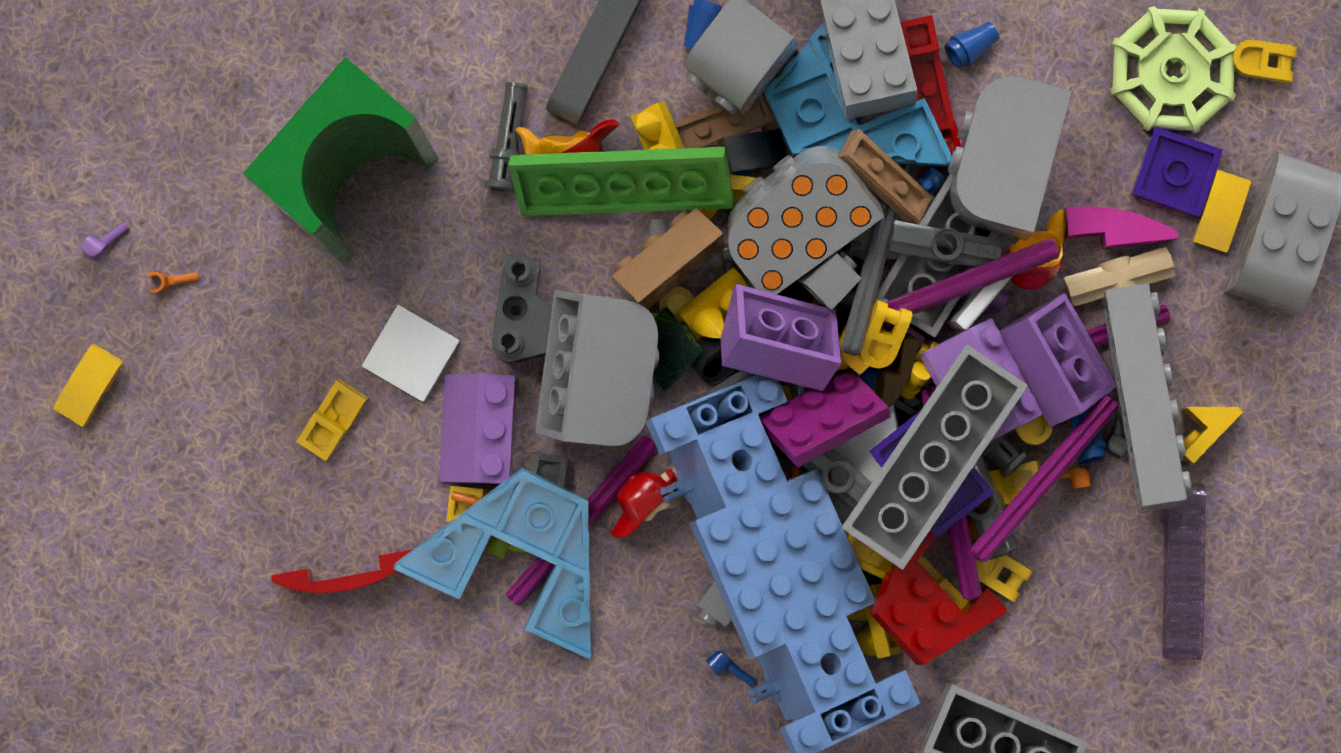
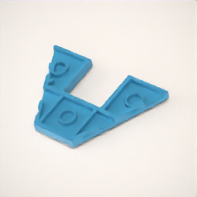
M822 24L809 38V42L795 58L793 57L784 67V71L780 76L774 79L764 90V97L792 158L804 150L816 146H828L841 151L851 131L860 129L897 164L949 166L952 155L925 98L916 101V105L897 109L859 126L855 118L845 120Z
M521 468L394 564V570L460 599L491 535L554 564V567L524 628L585 658H591L588 499Z

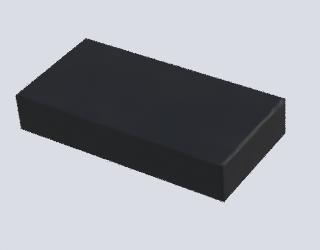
M780 129L726 136L717 140L718 147H725L730 174L773 168L780 160L787 157Z

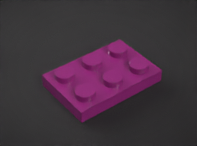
M850 368L831 378L823 391L811 389L759 418L766 434L798 468L887 420L891 416L889 407Z

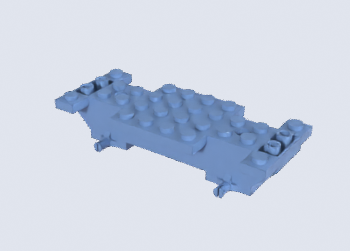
M756 375L650 418L645 422L660 455L674 450L669 455L676 469L677 482L661 488L660 494L662 496L674 491V493L663 497L664 502L668 503L684 495L691 504L698 520L691 522L690 525L749 660L758 657L763 668L765 683L749 689L748 697L759 692L761 694L750 698V701L756 704L771 696L779 705L785 721L793 720V722L779 728L789 752L817 753L919 705L920 702L906 670L875 683L846 617L874 604L875 599L847 535L841 528L842 524L818 469L789 481L786 480L758 414L778 407L788 401L779 380ZM732 456L735 457L740 471L733 466ZM822 658L828 670V674L825 673L821 667Z

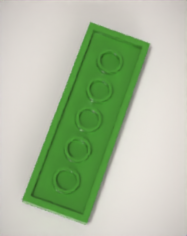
M725 147L510 155L509 169L521 216L694 210L695 208L698 210L731 209L734 205V194Z

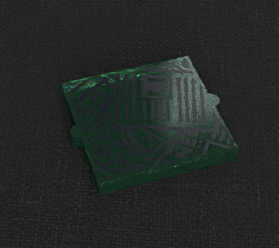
M664 307L654 317L658 329L657 349L659 351V361L654 369L653 379L664 392L705 351L688 332L689 327L687 325L683 326L668 307Z

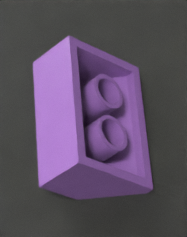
M736 284L732 291L721 335L722 366L823 391L841 364L836 310H830L826 307Z
M1066 293L1053 298L1000 330L1009 352L1017 363L1049 427L1083 413L1116 388L1114 379Z
M992 318L920 354L936 387L940 384L966 344L1026 383ZM1029 387L1026 388L991 441L1043 414Z
M489 374L445 375L439 482L500 485L512 476L517 378L515 376Z

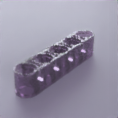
M1191 483L1192 493H1189V497H1187V500L1181 507L1164 509L1163 658L1167 660H1201L1203 655L1206 493L1205 486L1201 483Z

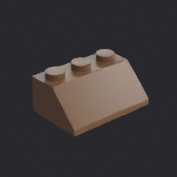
M696 208L690 213L686 210L681 212L670 222L671 229L662 236L659 233L654 234L642 245L644 250L634 259L631 256H627L615 266L614 270L616 273L612 276L613 283L628 301L641 304L648 310L724 248L723 233Z

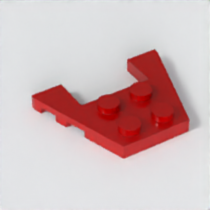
M931 531L928 532L903 570L892 564L890 572L885 573L870 613L916 665L928 663L1007 611L1006 607L987 587L981 588L982 595L978 598L970 599L963 610L959 608L918 563V559L936 538Z

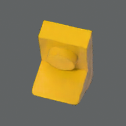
M1239 407L1183 408L1182 410L1202 428L1200 432L1196 429L1192 430L1183 439L1186 455L1183 457V461L1188 465L1194 464L1243 411Z

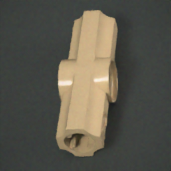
M1167 247L1131 258L1129 255L1099 264L1097 268L1064 277L1062 280L1069 301L1073 307H1078L1102 299L1105 290L1147 283L1152 284L1175 277L1176 275L1171 254Z

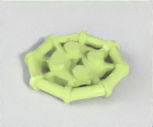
M1155 6L1147 8V13L1119 38H1114L1111 44L1114 47L1112 88L1109 89L1111 95H1115L1143 125L1142 129L1148 132L1150 129H1154L1155 126L1165 130L1191 131L1192 134L1200 132L1201 126L1229 101L1233 102L1236 97V93H1234L1235 68L1232 55L1237 46L1236 44H1231L1204 15V10L1200 8L1197 11L1157 9ZM1164 23L1187 24L1189 26L1186 33L1171 34V32L1165 31ZM1152 27L1157 36L1144 49L1134 44ZM1198 30L1216 48L1215 50L1208 52L1194 37ZM1128 55L1138 58L1137 78L1127 80ZM1221 59L1220 83L1211 81V61ZM1170 61L1172 64H1175L1179 61L1183 66L1180 69L1182 77H1169L1166 74L1168 70L1165 65L1166 62ZM1140 86L1154 101L1151 108L1148 110L1131 90ZM1206 89L1214 96L1196 112L1192 101ZM1162 105L1169 107L1183 106L1185 116L1159 115Z

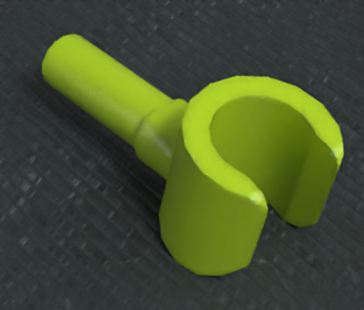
M496 537L490 540L487 547V552L502 559L505 558L508 549L514 552L531 554Z

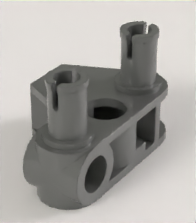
M505 254L492 338L494 353L502 362L516 364L546 355L552 305L537 296L541 259L530 258L525 255ZM514 306L521 307L522 311L519 315L515 316L512 314L511 310Z

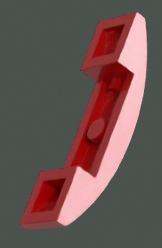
M928 15L902 21L900 23L917 87L916 101L925 98L952 155L956 146L961 147L960 138H957L958 128L956 120L953 118L938 51L940 48L933 16Z
M413 549L378 555L381 570L313 582L311 569H302L271 575L272 582L289 589L304 592L335 593L352 591L376 584L398 573L399 571L394 570V564Z

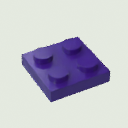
M1155 126L1131 195L1199 218L1223 149Z

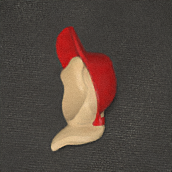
M675 467L666 470L662 474L642 472L629 477V480L617 492V500L621 507L622 515L611 530V536L618 539L626 538L632 535L643 521L652 520L659 511L676 507L684 500L685 497L683 495L666 503L663 497L674 493V491L662 496L660 494L661 488L677 482Z

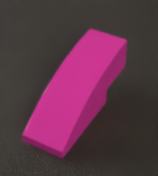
M1093 206L1065 207L1063 209L1066 216L1065 239L1100 236L1102 250L1168 243L1178 239L1176 230L1136 213Z

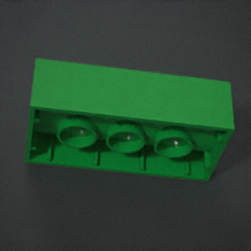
M345 57L242 174L283 213L345 266L354 254L345 246L338 233L335 222V203L340 187L348 175L366 161L382 156L410 158L428 169L433 166L438 157L416 117Z

